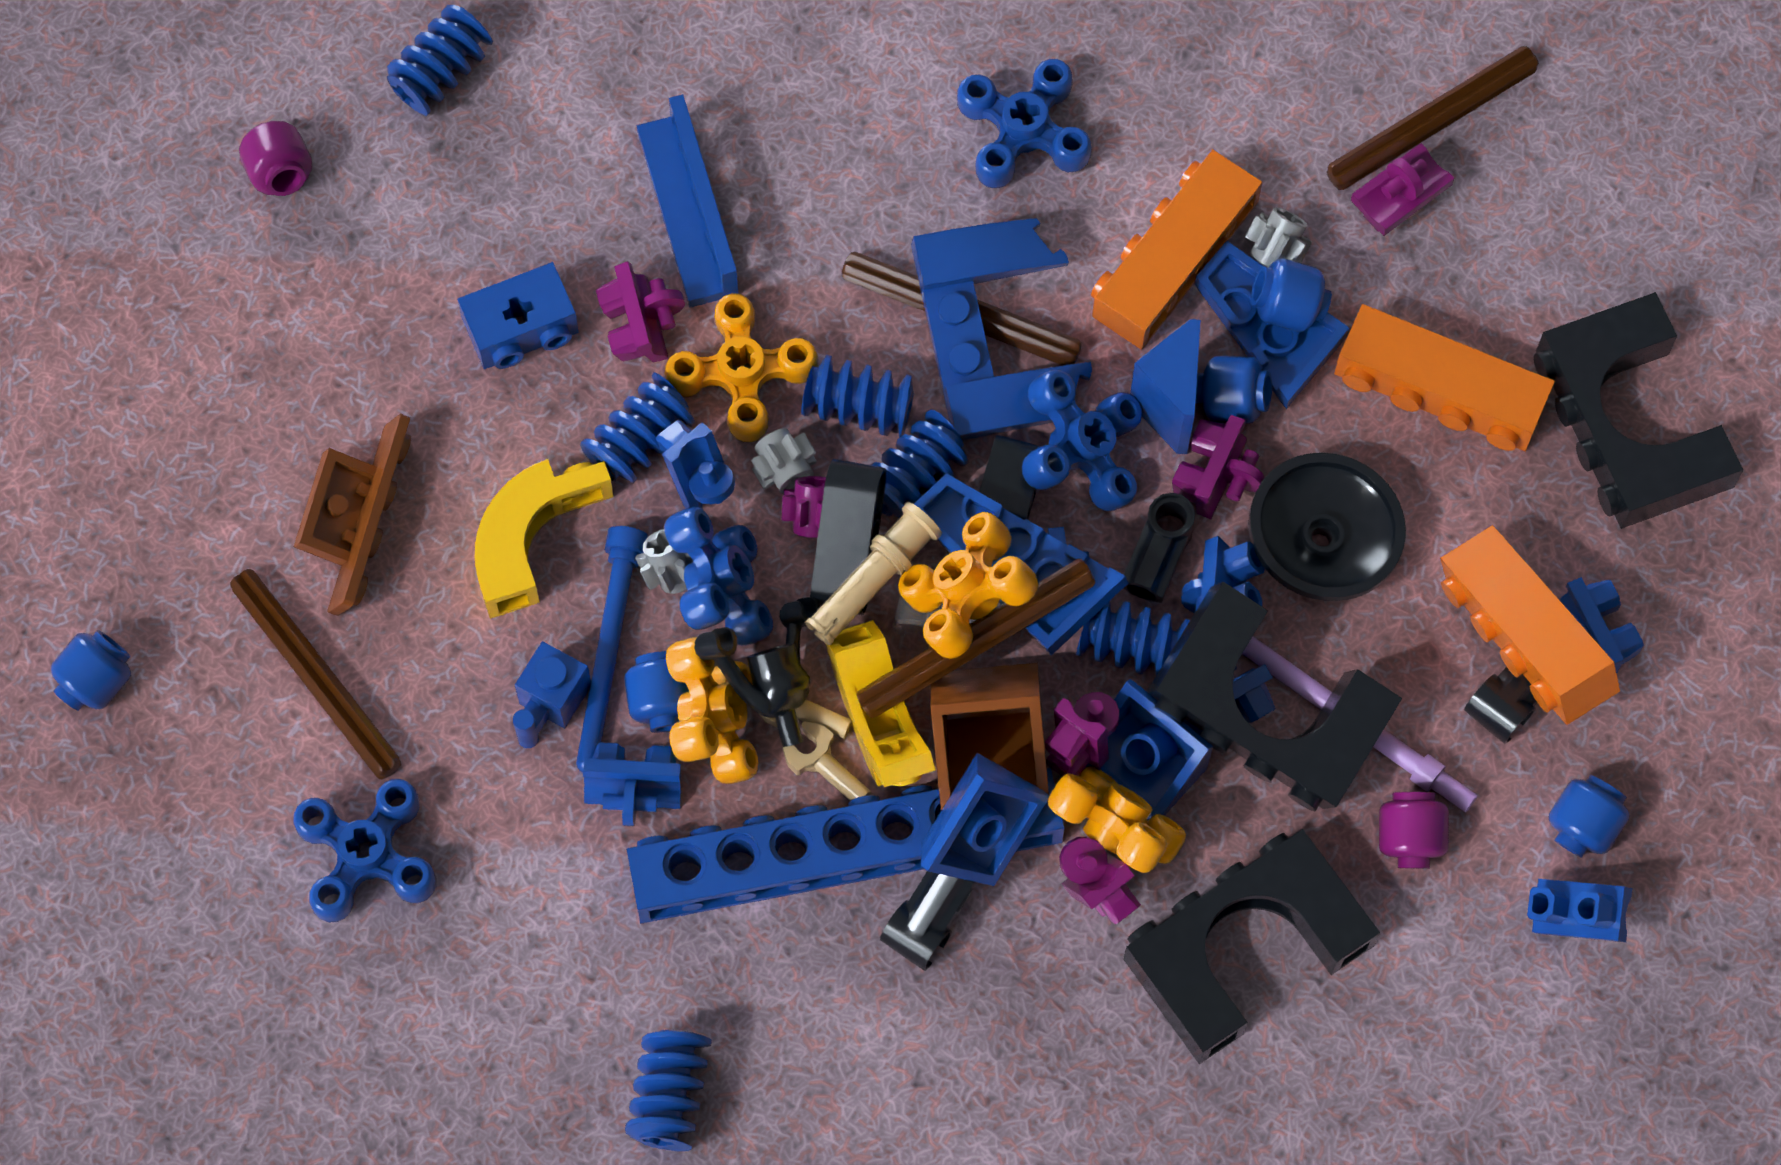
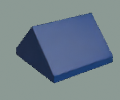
M1197 319L1188 320L1135 362L1130 394L1139 401L1142 407V417L1177 454L1188 453L1195 417L1201 320Z
M1129 679L1114 699L1119 709V724L1116 730L1107 737L1109 759L1100 770L1111 776L1117 784L1132 790L1150 804L1152 812L1147 818L1149 820L1155 814L1165 816L1207 770L1213 746L1184 722L1180 724L1171 717L1156 710L1154 706L1157 700L1136 682Z
M976 753L922 841L921 866L928 872L995 886L1048 801L1049 795L1016 774Z

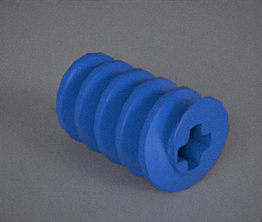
M447 5L441 11V18H434L428 24V32H420L415 37V46L407 45L401 52V59H393L387 66V81L403 102L427 117L431 109L424 98L428 96L440 103L445 97L438 84L441 82L447 87L454 89L458 82L451 71L455 69L461 74L468 75L472 70L465 57L468 55L474 60L481 62L485 55L478 45L479 42L492 45L493 40L483 25L467 10L457 5Z
M826 355L819 367L812 366L809 372L802 399L801 415L808 416L816 404H818L820 420L828 421L836 409H838L840 425L848 426L855 415L858 414L860 430L868 431L875 420L878 419L880 435L888 436L895 425L898 424L900 437L905 434L914 398L912 376L906 375L900 385L895 387L893 386L891 370H886L880 380L875 382L873 381L871 365H866L859 377L853 376L852 361L846 360L839 372H834L832 356Z
M655 372L652 374L654 384L643 382L639 385L637 389L639 398L628 396L624 400L623 407L625 412L614 410L608 417L610 426L600 424L595 428L594 435L596 441L584 439L580 443L582 451L592 464L605 461L611 481L616 482V479L620 476L634 483L637 477L631 464L635 462L648 469L652 466V463L645 451L650 448L661 455L664 453L660 450L656 441L658 434L676 420H681L691 427L695 424L686 400L668 380Z
M928 410L925 414V421L919 420L911 426V435L904 434L897 439V449H887L882 453V463L874 462L871 464L872 466L886 468L883 515L889 517L894 515L900 518L903 515L902 507L906 501L914 504L922 497L919 492L921 487L928 491L937 483L933 477L936 473L941 477L946 473L954 477V473L948 464L950 459L960 466H965L969 463L962 449L964 444L960 434L938 411Z
M1109 601L1083 626L1076 655L1082 656L1089 646L1093 644L1095 661L1103 662L1110 651L1113 650L1115 667L1123 668L1131 656H1133L1136 673L1143 674L1153 662L1155 663V673L1157 675L1190 620L1185 619L1177 631L1172 630L1171 614L1165 613L1159 622L1154 625L1151 620V608L1144 607L1137 618L1134 619L1131 618V603L1129 601H1124L1116 613L1111 612V602Z
M661 1030L648 1033L642 1037L641 1047L649 1054L638 1058L637 1068L644 1075L634 1080L633 1089L641 1097L630 1101L629 1111L637 1118L631 1119L626 1123L625 1133L652 1148L677 1152L692 1149L691 1145L678 1138L679 1134L696 1132V1124L682 1118L683 1112L700 1110V1103L687 1097L686 1094L687 1091L704 1088V1082L691 1076L690 1072L693 1069L707 1068L708 1060L694 1054L695 1048L710 1047L712 1044L710 1038L682 1030Z

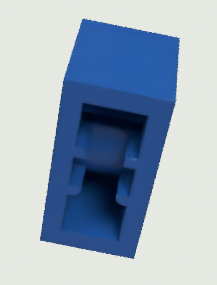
M553 262L457 298L461 318L484 370L492 366L498 369L512 367L524 358V354L541 347L545 350L558 349L566 345L572 339V335L579 333L576 312ZM522 316L525 323L519 324L515 318Z

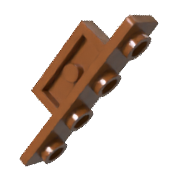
M399 414L384 426L372 465L331 448L322 453L293 547L341 566L327 610L330 614L339 616L353 605H359L366 592L368 577L364 576L363 572L367 559L375 555L381 543L383 530L378 528V523L382 510L386 511L390 507L396 494L397 482L392 481L396 464L403 462L411 444V435L406 434L410 417Z

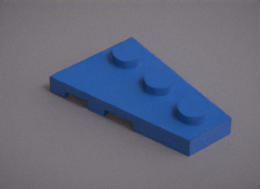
M1226 241L1196 276L1195 286L1247 357L1256 358L1261 363L1263 370L1270 371L1272 391L1287 409L1347 338L1350 328L1330 313H1327L1323 320L1316 319L1312 326L1303 332L1292 331L1262 321L1258 316L1257 307L1251 304V293L1255 278L1263 266L1229 241Z

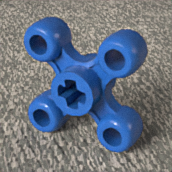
M1058 59L1042 61L1036 67L1033 74L1031 90L1029 92H1018L1009 98L996 90L992 80L980 74L968 76L960 83L957 90V106L960 112L966 118L972 120H990L999 130L998 139L994 143L985 145L978 152L975 161L976 175L979 181L986 187L1001 188L1006 186L1014 176L1017 157L1021 153H1029L1036 149L1046 151L1052 157L1055 165L1060 170L1068 173L1080 171L1088 164L1092 152L1091 140L1088 134L1077 127H1059L1052 122L1049 116L1050 108L1054 104L1063 102L1069 96L1072 89V72L1065 62Z
M1051 370L1039 375L1029 385L1028 400L1035 411L1048 415L1051 418L1055 429L1050 434L1049 445H1044L1031 451L1023 460L1022 475L1025 481L1035 489L1046 490L1062 483L1069 475L1070 470L1081 469L1090 480L1089 496L1096 507L1103 511H1115L1130 504L1137 492L1135 477L1129 470L1117 467L1109 453L1115 447L1116 437L1134 430L1141 422L1142 407L1139 401L1129 393L1119 392L1103 399L1095 411L1085 413L1075 402L1076 386L1073 379L1067 373L1061 370Z
M689 507L671 515L664 525L667 541L677 553H688L693 562L685 567L684 581L688 591L681 596L679 602L681 614L688 626L695 630H703L725 620V627L734 630L737 637V645L740 646L751 645L767 638L773 631L771 613L762 601L750 600L745 593L754 585V572L751 562L758 553L756 540L749 528L744 525H733L714 535L712 522L707 513L700 507Z
M391 779L385 782L376 794V807L367 820H355L351 823L342 821L336 815L332 805L320 798L306 799L297 806L293 815V823L298 835L308 843H323L331 846L337 853V864L334 870L328 876L318 879L312 885L309 892V903L314 914L319 919L329 923L345 919L351 913L354 906V893L357 887L365 880L374 878L387 880L393 885L397 895L403 901L409 903H421L434 893L436 876L432 866L426 860L418 857L407 858L401 856L392 847V838L395 831L401 825L411 822L417 816L420 809L419 796L415 787L408 781ZM396 798L406 799L400 806H390L391 802ZM317 816L323 817L319 824L308 825L312 818ZM370 842V856L359 858L357 854L360 852L359 844ZM414 875L422 876V880L418 884H406L410 877ZM332 894L339 895L335 903H323L327 896Z

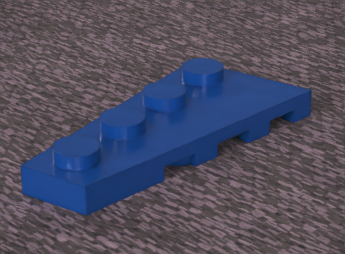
M947 473L914 503L938 525L942 535L937 541L949 553L966 549L962 537L963 527L975 514L988 512L994 514L1009 529L1012 538L1008 551L1001 558L993 561L992 566L1003 557H1018L1034 571L1038 582L1076 559H1082L1087 564L1095 579L1094 586L1025 627L1051 656L1129 583L1125 575L1111 567L1108 569L1094 561L1085 552L1047 534L1043 528L1007 511L998 502ZM1000 599V601H999L1000 604L1005 603V602L1002 601L1001 599Z

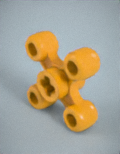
M731 293L722 297L715 307V323L725 339L718 353L709 357H699L690 351L677 352L668 359L665 365L664 376L682 397L696 395L702 388L707 386L724 388L732 397V404L728 410L727 417L731 434L742 442H754L764 436L768 429V412L766 406L758 397V391L762 385L774 378H783L792 384L806 383L812 366L818 367V354L815 347L803 338L790 339L782 344L781 347L773 350L761 348L750 336L755 325V309L752 302L744 295ZM740 315L738 318H731L729 316ZM795 359L803 360L801 363H794L792 361ZM746 363L750 364V369L745 367ZM732 365H736L738 367L737 370H733ZM683 372H689V373H691V374L688 375V376H680V375H679V374H681V373H683ZM746 417L754 418V420L750 422L742 421V419Z
M977 513L966 522L962 531L963 541L966 545L965 550L954 551L945 556L938 563L935 570L926 564L913 565L899 579L898 589L900 595L916 611L921 613L933 612L943 604L942 609L934 612L926 620L923 627V635L925 641L944 658H957L969 649L973 640L972 629L969 625L970 619L976 620L988 615L998 605L1000 599L1010 606L1024 605L1034 597L1038 589L1036 574L1020 558L1014 556L1003 557L992 566L993 561L1001 558L1008 551L1012 541L1009 529L992 513Z
M697 637L676 641L667 649V667L675 681L686 683L689 692L680 695L677 705L679 721L670 730V745L674 755L684 762H694L710 757L713 774L721 783L733 784L751 779L758 771V756L753 744L748 740L739 739L736 734V730L744 728L747 722L748 712L746 703L734 691L719 667L715 666L714 660L704 661L696 654L694 645ZM734 661L752 684L749 667L743 662Z
M1093 766L1086 767L1079 776L1070 773L1065 774L1058 781L1048 798L1049 808L1062 819L1073 824H1079L1085 818H1088L1083 827L1085 834L1089 838L1098 841L1106 850L1117 854L1125 864L1142 873H1148L1153 870L1158 862L1162 864L1170 863L1178 854L1186 839L1185 830L1175 821L1164 815L1155 814L1147 820L1152 812L1150 804L1132 790L1117 784L1107 773Z

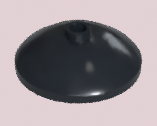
M1304 454L1278 465L1259 485L1249 511L1248 526L1250 540L1253 544L1254 552L1263 567L1276 581L1287 589L1315 600L1343 601L1369 593L1389 577L1404 549L1406 538L1405 518L1400 502L1392 488L1378 473L1367 465L1339 454ZM1316 534L1325 536L1328 539L1329 545H1316L1312 540V536Z

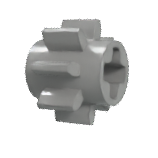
M1277 207L1273 208L1270 216L1262 212L1260 216H1255L1245 235V238L1255 242L1250 251L1251 256L1267 267L1280 258L1301 263L1312 244L1310 239L1302 236L1307 228V223L1297 215Z
M778 429L764 436L755 445V451L758 456L751 460L754 465L752 470L763 489L776 484L780 493H784V489L795 490V480L797 478L814 475L810 466L817 462L814 457L816 451L804 432L793 439L788 429Z
M664 529L654 532L643 543L644 553L638 554L635 557L648 589H654L660 584L662 590L670 594L687 590L684 581V570L689 563L693 562L692 558L688 553H677L673 550L667 541Z

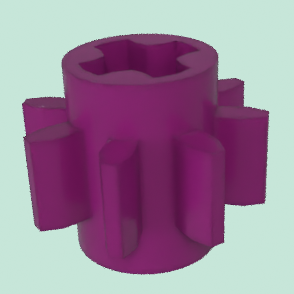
M799 477L795 480V490L784 489L781 520L793 521V533L796 535L818 538L826 477Z

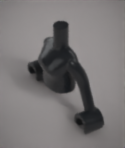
M813 597L800 598L797 601L783 605L779 618L781 623L787 628L786 644L769 648L747 657L752 684L731 658V655L737 649V637L734 630L728 627L712 630V632L700 634L695 640L694 649L696 654L704 661L714 660L734 691L751 709L764 717L776 719L783 747L803 742L795 710L805 702L809 694L810 676L800 664V638L802 627L807 626L805 621L811 618L820 608L819 601Z

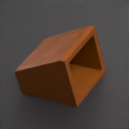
M1038 663L954 670L931 684L930 707L941 810L976 753L1016 774L1049 795Z

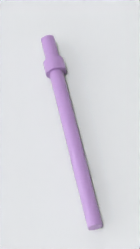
M1254 636L1242 653L1258 666L1265 664L1272 676L1320 710H1322L1332 693ZM1385 729L1373 746L1411 774L1410 780L1426 792L1433 789L1465 813L1478 797L1477 794L1445 773L1446 766L1429 754L1423 757Z

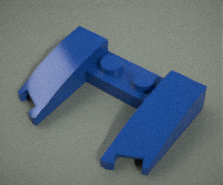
M1037 218L989 223L913 236L911 248L949 422L958 431L962 441L1053 423L1048 415L1035 411L1028 400L1029 385L1036 377L1051 370H1061L1073 379L1076 388L1079 378L1088 381L1092 373L1091 362L994 377L974 284L1068 266L1069 261L1065 252L1060 249L1053 254L1034 231L1041 224Z

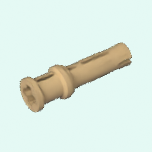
M907 502L902 507L903 515L883 536L878 534L871 540L870 549L872 552L814 615L805 621L810 630H817L814 634L827 645H831L834 642V639L895 573L901 575L903 572L908 571L912 566L910 561L930 539L937 540L942 535L938 525L913 503Z

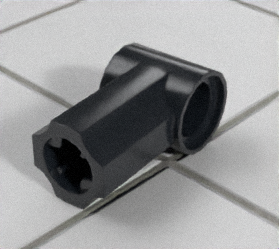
M1166 493L1154 499L1149 507L1145 526L1124 572L1129 583L1123 589L1149 602L1162 603L1184 549L1192 539L1195 520L1194 507L1181 494ZM1170 515L1179 518L1184 526L1177 531L1171 532L1162 529L1157 521L1164 516Z
M1506 667L1498 676L1493 674L1482 684L1466 704L1464 711L1501 742L1506 744L1512 739L1510 735L1519 724L1524 725L1536 709L1534 706L1537 704V701L1531 693V683L1522 674L1519 677H1515Z
M927 871L910 900L903 902L892 915L880 936V941L926 971L932 964L929 959L938 946L944 948L952 934V930L949 927L963 908L977 882Z

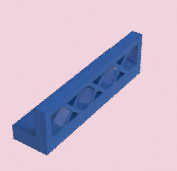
M682 94L669 98L670 117L636 126L688 305L691 308L718 301L731 293L738 294V280L732 253L685 98Z

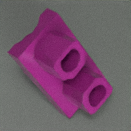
M1420 143L1401 158L1393 160L1385 170L1352 193L1351 201L1364 214L1363 217L1374 229L1385 236L1451 187L1455 178L1448 171L1442 169L1431 157L1427 148Z
M629 261L614 266L617 279L596 289L599 305L607 317L612 319L626 313L629 324L608 332L607 336L613 355L621 361H628L642 356H646L652 362L669 359L662 330H670L676 326L673 315L680 312L685 306L682 292L675 289H666L662 278L653 279L649 282L645 275L635 274Z
M1230 415L1226 425L1201 419L1193 434L1191 449L1193 452L1210 457L1208 465L1204 469L1182 461L1173 477V493L1181 494L1190 502L1195 503L1197 514L1210 520L1228 483H1230V486L1225 494L1226 497L1233 501H1240L1244 490L1256 492L1265 478L1264 474L1255 467L1260 457L1258 453L1253 450H1245L1242 459L1239 460L1247 443V438L1241 433L1245 426V419Z
M1091 692L1079 698L1073 708L1071 702L1063 697L1053 709L1055 730L1044 742L1045 749L1050 753L1046 759L1047 765L1062 777L1067 773L1079 776L1088 763L1100 770L1109 759L1107 737L1116 730L1119 724L1117 703L1111 696L1105 693Z
M1086 836L1076 837L1068 841L1062 848L1059 856L1060 868L1068 879L1061 884L1071 897L1090 909L1095 908L1102 917L1107 916L1115 925L1141 905L1125 884L1135 875L1127 864L1108 854L1098 841Z

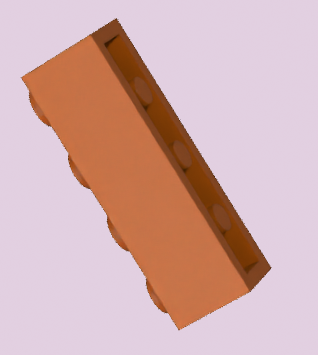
M1213 149L1202 163L1196 160L1191 163L1179 182V186L1182 187L1172 200L1165 197L1159 203L1150 218L1152 226L1143 237L1136 234L1131 238L1121 254L1120 259L1123 262L1113 274L1106 271L1099 278L1091 292V297L1094 298L1092 317L1141 350L1194 285L1199 272L1223 244L1232 237L1259 202L1262 181Z
M1362 304L1339 354L1334 372L1335 375L1342 377L1344 384L1353 390L1369 392L1372 389L1389 396L1390 401L1400 409L1415 412L1419 409L1438 416L1440 423L1452 430L1465 431L1468 428L1486 435L1487 441L1499 449L1512 451L1518 448L1525 452L1555 382L1365 304Z
M1493 525L1440 558L1446 578L1441 582V586L1449 601L1456 608L1464 606L1471 614L1470 620L1479 636L1487 643L1494 640L1501 649V658L1509 671L1515 677H1519L1522 674L1531 683L1530 690L1532 695L1545 712L1548 713L1554 710L1562 721L1568 725L1620 692L1614 661Z

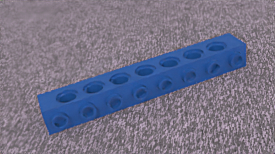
M1047 768L1050 796L1055 784L1051 768ZM920 785L902 791L900 797L880 800L879 796L868 795L855 798L848 803L847 807L827 810L826 806L815 805L798 810L794 817L775 820L770 815H763L747 819L743 822L742 827L722 830L720 826L711 825L694 829L690 832L689 837L669 840L667 836L644 838L637 842V847L626 848L640 924L923 870L924 868L921 866V845L941 812L939 789L933 790L929 785ZM1048 801L1017 851L1063 842L1065 829L1063 819L1049 808ZM901 822L909 826L912 833L903 840H892L884 834L883 830L891 823ZM842 832L851 833L859 839L857 846L850 850H839L830 841L836 834ZM789 842L799 843L807 850L804 856L794 861L783 859L777 852L782 845ZM737 852L746 853L753 858V863L742 871L731 870L724 862L731 854ZM684 862L693 863L700 868L699 874L689 881L677 880L671 873L677 865Z

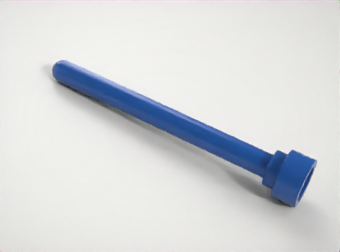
M613 526L608 529L604 550L609 554L608 562L612 564L576 760L577 768L582 773L584 758H592L597 744L602 742L633 568L639 566L635 557L638 554L644 553L643 543L649 537L646 532L632 527Z

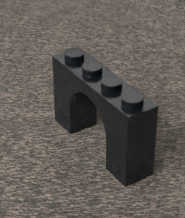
M1656 292L1543 332L1534 354V365L1537 373L1555 381L1553 388L1558 396L1555 398L1556 412L1565 427L1572 426L1579 440L1576 443V452L1582 467L1587 472L1593 470L1601 486L1597 490L1600 505L1607 516L1615 515L1621 529L1730 490L1735 487L1743 472V468L1722 425L1669 444L1647 445L1622 435L1612 426L1603 411L1600 389L1608 379L1620 372L1669 355L1674 345L1677 334Z
M1225 582L1211 586L1147 690L1148 694L1157 700L1154 708L1180 724L1185 719L1202 730L1200 736L1210 743L1213 749L1224 754L1231 749L1245 758L1244 768L1256 777L1269 783L1272 782L1273 778H1276L1291 788L1288 796L1301 806L1314 812L1318 807L1322 809L1336 808L1402 698L1358 669L1344 672L1315 721L1303 733L1292 739H1277L1262 734L1244 719L1236 705L1233 693V675L1240 656L1268 610Z
M1303 829L1290 838L1285 833L1277 835L1259 850L1260 858L1246 867L1242 862L1232 865L1216 878L1215 881L1218 886L1203 896L1198 891L1190 893L1171 909L1174 913L1173 916L1158 926L1154 920H1151L1140 926L1127 938L1130 944L1126 946L1123 960L1198 1064H1201L1244 1035L1248 1023L1213 975L1206 958V938L1213 927L1223 918L1235 912L1249 909L1265 910L1283 917L1299 931L1330 975H1333L1370 950L1378 940L1380 931Z

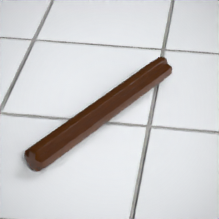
M1519 47L1331 162L1326 172L1329 180L1338 190L1348 188L1535 73L1539 64L1537 57L1529 47Z
M851 252L848 255L842 269L844 280L925 311L917 275L858 252ZM978 300L986 336L1062 366L1076 363L1082 344L1079 339Z
M1076 559L1038 582L1037 592L1029 602L1021 606H1010L1003 603L983 618L971 622L969 625L972 629L973 640L969 649L961 656L953 659L944 658L930 647L860 689L856 695L865 713L870 718L879 716L1090 589L1095 584L1091 570L1082 559Z
M246 569L235 576L230 582L233 593L375 776L383 780L395 773L401 766L399 756L255 571Z

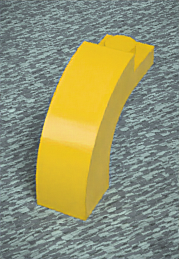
M546 459L514 476L493 497L480 521L475 542L476 573L490 619L540 603L537 587L528 563V554L533 538L540 528L552 518L614 497L611 478L605 461L597 464L590 462L578 463L567 468L562 475L554 477L549 460Z
M874 620L842 630L831 645L826 643L825 645L849 719L852 720L853 730L870 773L877 786H906L913 784L921 779L923 774L935 771L936 769L931 751L915 728L905 702L902 701L879 716L870 718L865 713L856 695L860 689L894 669L885 637Z

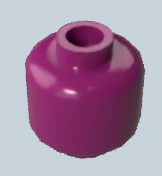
M269 121L259 124L243 137L239 146L240 161L255 189L263 194L276 196L290 195L303 186L312 171V157L301 134L295 126L285 121Z
M1393 792L1392 801H1387L1381 805L1379 809V849L1382 854L1398 858V868L1430 869V858L1441 857L1448 852L1449 811L1445 804L1435 801V793Z

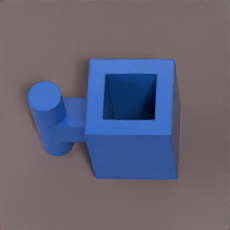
M543 641L515 683L519 704L525 707L517 711L513 716L518 743L523 748H532L537 745L539 741L538 734L547 720L565 729L589 691L591 684L588 665Z

